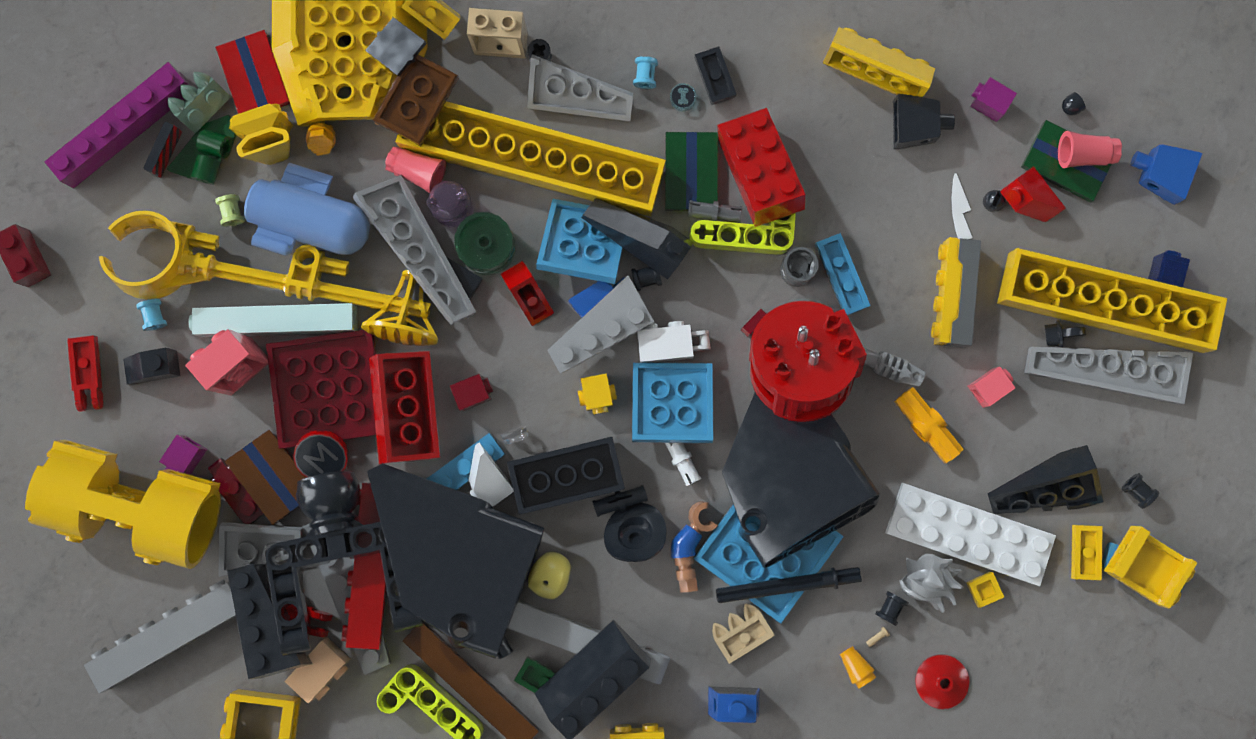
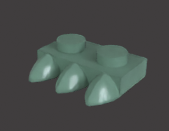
M202 72L193 73L194 82L198 89L190 85H181V94L185 102L178 98H168V106L171 112L194 133L231 98L218 83Z

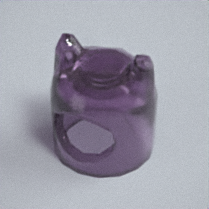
M442 181L436 184L430 191L426 201L432 216L441 225L449 228L465 224L473 212V201L467 189L455 181Z

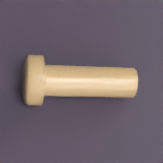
M882 627L881 631L866 641V643L871 647L885 636L889 637L890 634L886 628Z

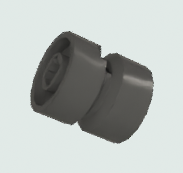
M806 247L792 249L780 265L782 279L787 284L797 287L808 283L818 270L819 262L816 254Z

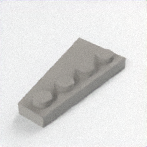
M535 55L531 56L528 109L623 121L631 120L634 93Z
M629 275L547 350L560 374L654 323Z

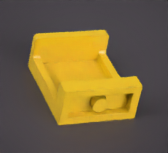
M1130 526L1104 572L1156 605L1169 609L1180 600V591L1185 583L1193 578L1197 562L1193 559L1185 558L1150 536L1151 532L1142 526Z

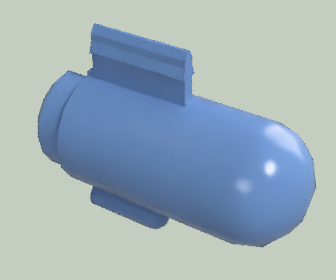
M288 163L281 181L273 180L270 182L264 179L256 181L247 194L244 206L246 221L258 225L256 233L252 237L251 245L281 255L291 254L296 241L339 255H352L361 250L367 242L370 222L363 210L355 204L326 195L333 176L292 163Z

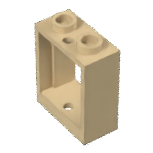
M469 8L467 36L474 55L526 59L528 33L523 12ZM497 46H503L502 50H498Z

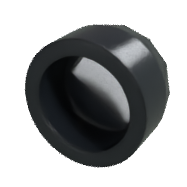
M1076 92L1067 96L1062 103V109L1067 115H1077L1086 109L1082 97Z
M991 190L983 198V205L990 212L999 211L1006 202L1000 190ZM996 195H998V202L996 206L992 205V203Z

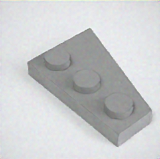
M222 522L219 525V577L228 575V570L249 564H265L266 552L270 546L278 542L303 538V527ZM286 550L278 552L275 561L287 560L289 557Z

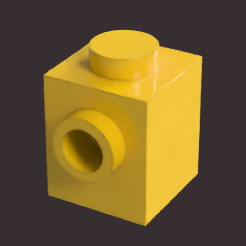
M607 373L580 378L583 389L578 391L580 406L586 405V410H592L593 415L609 412L608 407L613 406L612 400H617L614 384L609 385Z

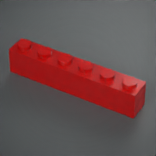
M362 483L357 504L360 505L359 516H357L356 520L363 525L380 522L370 483ZM368 533L362 534L358 539V545L362 548H366L372 543V536ZM381 553L353 558L354 568L348 571L347 586H352L351 597H346L344 614H349L348 625H343L341 641L346 642V648L381 649L387 588Z

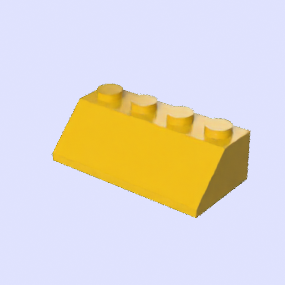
M840 27L823 61L828 66L895 95L907 94L923 97L930 88L935 68L931 67L925 60L912 59L906 56L902 50L896 48L889 49L882 46V43L876 39H866L859 36L853 29H843Z

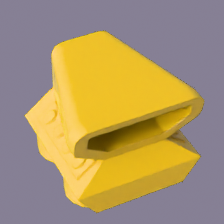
M266 104L234 115L230 119L229 129L242 139L236 148L241 158L267 165H272L289 158V132L293 124L289 121L287 112L281 111L279 104Z

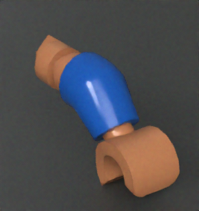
M700 501L695 503L690 508L688 515L691 525L686 524L672 539L671 558H674L675 566L679 568L676 570V577L679 581L680 592L698 591L695 568L691 566L694 563L693 556L696 555L695 549L702 538L700 533L702 531H712L718 526L711 521L706 524H701L699 521V513L703 509L708 508L710 502Z

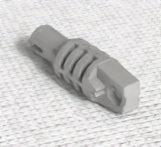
M865 349L867 357L864 365L873 368L872 371L875 374L898 383L921 386L926 374L922 369L909 363L908 360L887 352L880 351L878 354Z

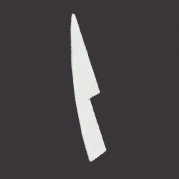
M955 173L951 197L955 231L958 239H971L972 235L963 213L970 211L971 208L959 178Z

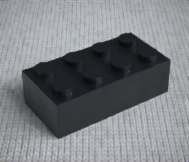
M613 437L507 462L519 515L625 489Z

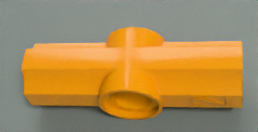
M911 387L894 401L912 423L911 427L916 435L923 442L930 445L944 464L953 460L964 450L946 428L947 424L943 417L934 408L928 406L914 387Z

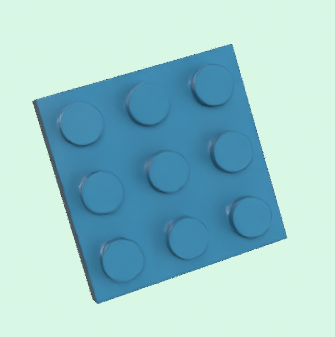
M552 199L536 269L615 284L623 247L581 218L590 205Z
M633 363L632 442L713 443L712 363Z

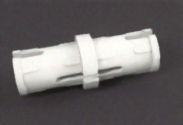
M665 443L673 458L671 462L673 466H677L686 486L702 479L691 460V452H687L683 443Z

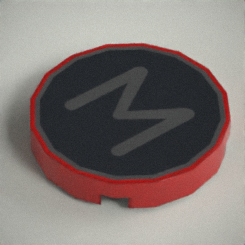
M325 430L324 432L310 431L302 436L296 444L293 456L295 466L305 477L344 471L348 461L347 445L341 437L333 432Z

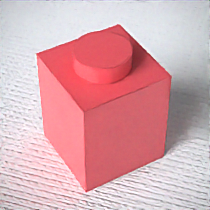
M1000 366L991 369L967 386L982 408L991 406L1015 389V386L1012 384L1014 381L1013 377L1006 369L1002 370Z

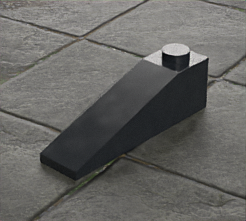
M598 198L594 199L581 217L667 280L680 265L693 244L689 238L672 226Z
M1088 445L1060 452L987 493L993 514L1026 512L1029 508L1042 507L1043 511H1052L1053 507L1067 506L1068 510H1075L1104 502L1098 470Z

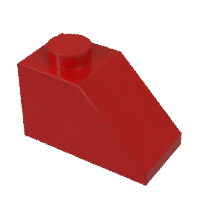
M1034 166L1000 191L1015 212L1045 223L1066 209Z
M523 261L500 274L531 326L554 314L547 299Z

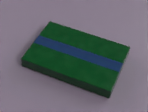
M1045 120L1021 168L1028 171L1034 166L1043 179L1091 203L1094 201L1112 164L1106 166L1089 165L1062 168L1058 161V145L1062 134L1068 130Z
M666 132L665 211H689L690 200L712 204L714 201H718V132Z

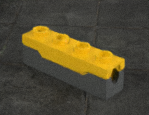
M949 237L939 246L938 259L941 260V270H938L936 274V286H939L938 296H935L933 311L937 312L936 322H933L931 327V337L934 338V345L959 348L972 346L981 240Z

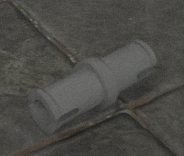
M690 200L689 218L741 222L742 206L721 205L718 201H714L712 204Z

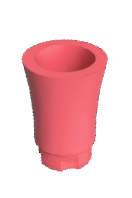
M1065 131L1058 145V161L1062 168L1089 165L1106 166L1118 163L1122 155V143L1120 139L1110 138L1109 136L1085 135Z
M396 146L392 147L385 161V169L394 173L395 176L401 175L403 179L419 186L430 194H434L438 190L446 171L445 160L428 157Z

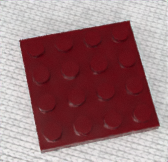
M364 330L266 344L279 449L296 447L302 436L315 430L317 432H324V430L333 432L341 437L342 440L376 435L369 358L376 355L374 335Z

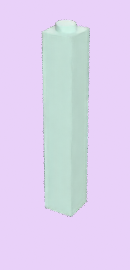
M352 303L192 308V315L189 316V328L192 331V335L199 337H213L219 331H226L227 329L246 336L358 331L357 306Z

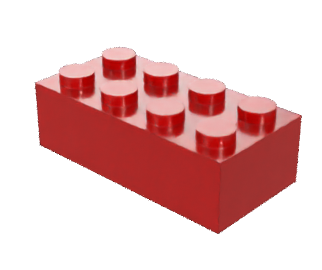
M767 108L717 125L718 142L755 227L805 210L806 194Z
M430 351L385 353L370 357L369 364L379 464L440 458Z

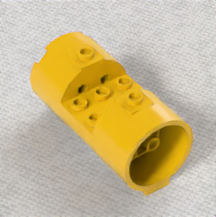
M69 440L54 441L52 449L47 452L48 460L43 466L37 465L32 475L25 501V510H29L31 516L28 518L31 524L55 530L56 533L65 535L67 541L82 543L83 540L94 538V535L101 529L106 519L116 521L115 525L125 529H132L133 527L132 548L135 556L144 558L143 562L151 565H160L162 562H167L188 569L197 566L211 543L219 519L221 497L218 490L220 483L165 469L158 471L157 478L152 482L147 491H142L119 484V468L116 463L117 454Z

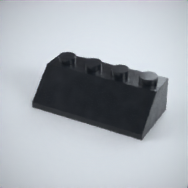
M613 619L535 692V696L552 725L566 739H573L650 668L651 658Z

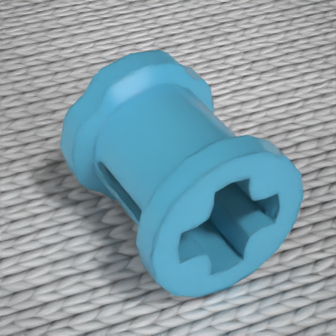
M643 56L635 58L637 75L636 79L633 80V85L641 89L655 88L654 74L655 67L658 66L657 59Z
M149 299L136 304L137 309L141 310L143 317V331L157 330L167 326V321L163 320L161 314L160 299Z

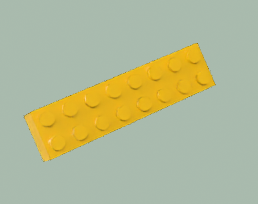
M1016 248L1008 253L997 304L1199 353H1206L1217 350L1227 298Z

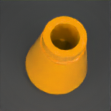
M853 646L839 654L851 683H855L858 689L876 678L873 673L875 669Z

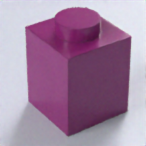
M990 77L984 84L980 82L971 95L975 99L970 107L997 122L1004 116L1017 93Z
M177 434L159 462L166 466L165 469L191 475L207 449L188 436Z

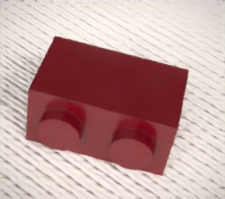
M14 224L0 231V256L14 283L30 287L52 276L29 229Z

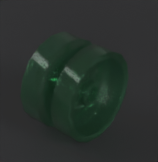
M476 212L466 217L458 225L454 236L455 249L459 258L472 272L481 275H495L505 270L512 262L516 252L515 239L508 224L500 216L490 212ZM485 240H489L488 246H481V243L485 244Z

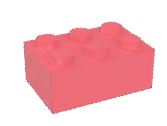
M227 329L226 331L221 330L216 333L211 339L212 343L205 349L200 348L190 356L191 361L185 366L206 391L232 396L268 365V357L251 337Z

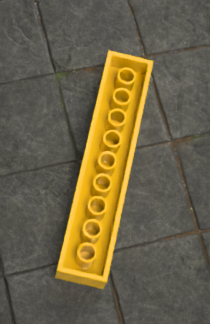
M447 101L421 147L398 134L395 141L399 148H405L421 155L442 159L448 163L590 201L598 198L629 211L650 217L652 216L666 161Z

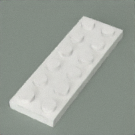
M901 483L885 532L891 536L1037 586L1041 585L1056 535L905 483Z

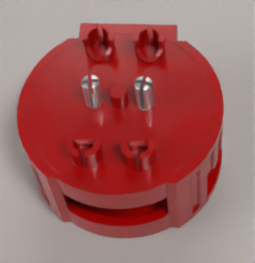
M790 302L768 312L754 329L749 354L751 382L757 396L767 407L773 410L774 415L791 421H814L832 414L843 405L851 392L855 378L861 376L867 353L844 309L834 312L831 307L817 302Z

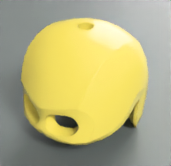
M557 552L543 554L534 563L529 572L528 587L542 598H557L567 587L571 570L570 562L565 556Z

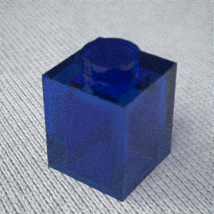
M1171 250L1156 255L1153 258L1148 279L1183 287L1190 259L1181 257V253Z

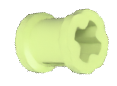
M229 194L215 199L221 211V226L230 227L245 222L244 217L240 214L238 201H240L239 195Z

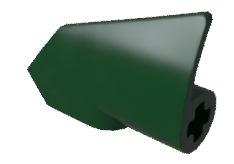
M226 115L205 123L192 136L177 157L167 167V170L186 178L214 185L222 159L230 155L236 138V134L229 129L231 116Z

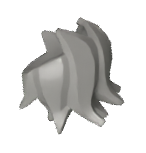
M926 553L918 561L906 558L908 574L899 581L905 594L911 598L929 602L936 610L940 609L943 613L945 608L942 597L948 599L954 606L956 605V599L952 588H963L954 579V576L961 572V569H953L948 566L953 559H942L933 554Z

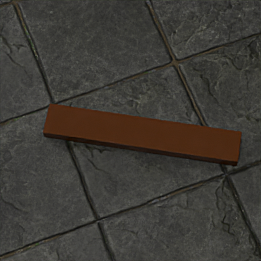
M424 621L423 626L414 628L404 638L402 642L506 739H533L539 732V729Z

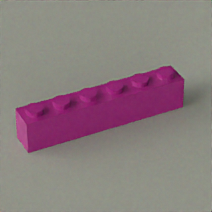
M167 62L45 160V164L60 182L74 189L170 111L168 98L184 100L181 94V85L190 84L173 65Z

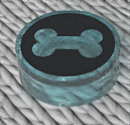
M681 83L672 89L670 102L676 110L687 111L695 104L696 92L692 86Z

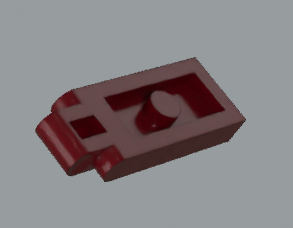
M219 458L208 467V470L213 475L210 481L220 483L219 493L243 524H253L264 515L223 458Z

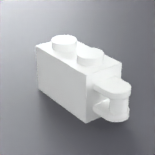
M684 321L669 322L668 327L658 328V324H651L637 332L640 363L692 359L694 356L693 351L711 349L709 330L691 332L690 325H684ZM692 337H699V346H692Z

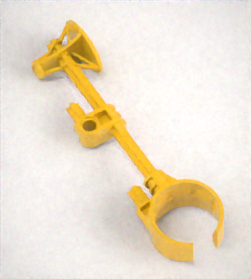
M152 211L128 213L114 221L108 229L119 241L130 233L141 229H160L170 233L175 239V250L170 263L161 273L146 281H123L115 274L112 262L106 257L99 256L101 267L108 277L123 292L139 299L163 298L172 294L183 285L210 281L213 277L283 290L287 297H291L294 294L298 299L308 297V300L312 302L315 298L320 297L381 309L362 323L361 328L364 331L380 339H388L393 343L401 342L403 345L409 346L413 344L415 346H431L438 343V337L428 321L431 303L423 302V289L421 286L419 287V301L412 300L415 285L418 282L409 270L402 272L394 295H386L321 282L322 272L346 277L349 271V261L325 257L324 251L317 250L311 245H302L295 250L289 272L286 275L218 262L214 255L205 257L200 252L193 255L192 249L197 247L216 251L219 248V236L197 232L193 225L169 221L163 215ZM307 258L315 259L310 265L302 264ZM406 279L408 280L405 297H398ZM388 311L400 313L396 317L376 320ZM408 316L421 317L428 330L409 319ZM407 322L415 326L416 328L407 326Z

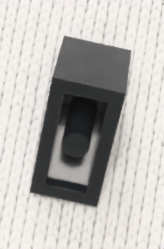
M165 347L138 352L123 359L127 385L181 376L177 350Z

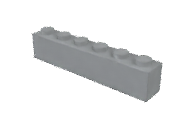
M221 580L209 587L210 593L203 597L199 593L186 600L187 606L179 610L177 607H174L162 614L163 620L156 624L152 620L139 627L140 633L133 637L130 634L125 635L115 641L116 647L109 651L105 647L92 654L91 658L93 660L84 664V667L98 693L115 687L236 617L229 582L226 583L225 580Z

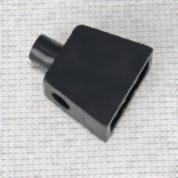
M898 94L893 100L894 149L932 144L940 138L941 130L954 129L955 115L941 114L939 100L907 94Z

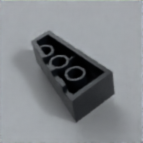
M249 564L228 570L227 574L248 679H261L311 665L312 662L305 652L283 656L281 653L266 566ZM285 609L284 616L288 621H290L289 619L291 618L287 610Z

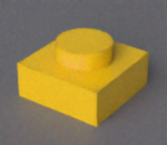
M988 572L966 582L978 608L1004 598L993 572Z

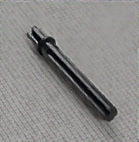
M833 567L831 571L717 588L716 599L718 603H726L819 588L834 587V589H838V585L862 582L861 571L858 567L835 570Z

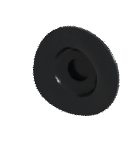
M647 503L626 507V510L622 512L616 510L609 518L604 531V544L607 552L613 558L625 562H642L655 557L662 550L666 541L667 530L665 520L658 509Z

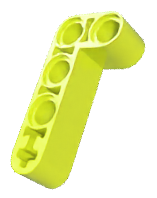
M796 213L789 215V219L786 221L777 219L769 222V226L760 225L757 227L754 224L699 220L693 224L689 236L693 245L698 248L781 255L786 253L793 244ZM699 229H704L706 234L703 240L699 239L697 234ZM714 230H718L715 237L716 241H712ZM731 231L735 236V240L725 242L721 237V233ZM750 233L758 234L761 238V243L751 244L747 239V235ZM777 235L785 237L787 245L784 247L777 246L774 242V237Z
M415 664L406 665L398 671L377 697L378 708L387 714L397 711L409 698L454 739H480L483 734L484 728L481 721ZM404 672L413 673L415 676L414 684L405 683L403 680ZM424 690H431L435 693V702H427L424 699ZM386 693L395 694L397 697L396 705H390L386 702ZM444 708H452L456 712V719H446L443 714ZM461 718L465 719L459 728L455 727ZM473 727L475 729L474 733L469 737L466 736L467 729Z

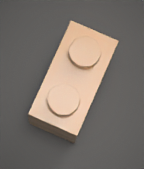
M328 637L323 639L308 655L312 664L296 668L284 681L308 704L315 698L320 701L330 690L327 685L333 678L338 681L349 669L346 664L351 658Z

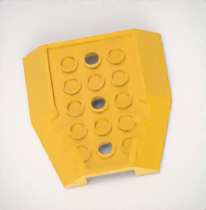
M272 0V52L299 127H310L316 123L325 124V120H373L397 77L396 74L365 51L377 37V32L382 31L394 17L427 43V26L401 8L406 0ZM344 35L350 36L351 43L347 47L338 46L340 37ZM428 44L425 45L418 55L425 57ZM342 87H350L352 90L351 95L346 99L338 97V92Z

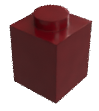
M481 374L450 385L457 406L462 412L492 400L490 393L494 392L488 377L483 379Z

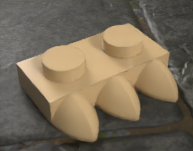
M746 603L744 605L745 621L738 615L729 613V631L718 623L713 624L712 633L714 640L729 664L775 636L761 612L751 604Z

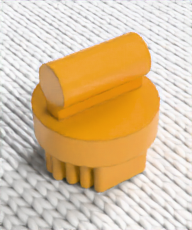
M324 123L311 125L306 132L308 149H311V152L317 156L330 154L336 143V133L332 125Z

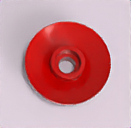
M944 654L934 655L924 660L919 666L915 677L916 690L921 699L931 707L949 709L957 706L966 697L969 689V676L964 665L956 658ZM948 679L949 685L946 688H942L940 686L941 680Z

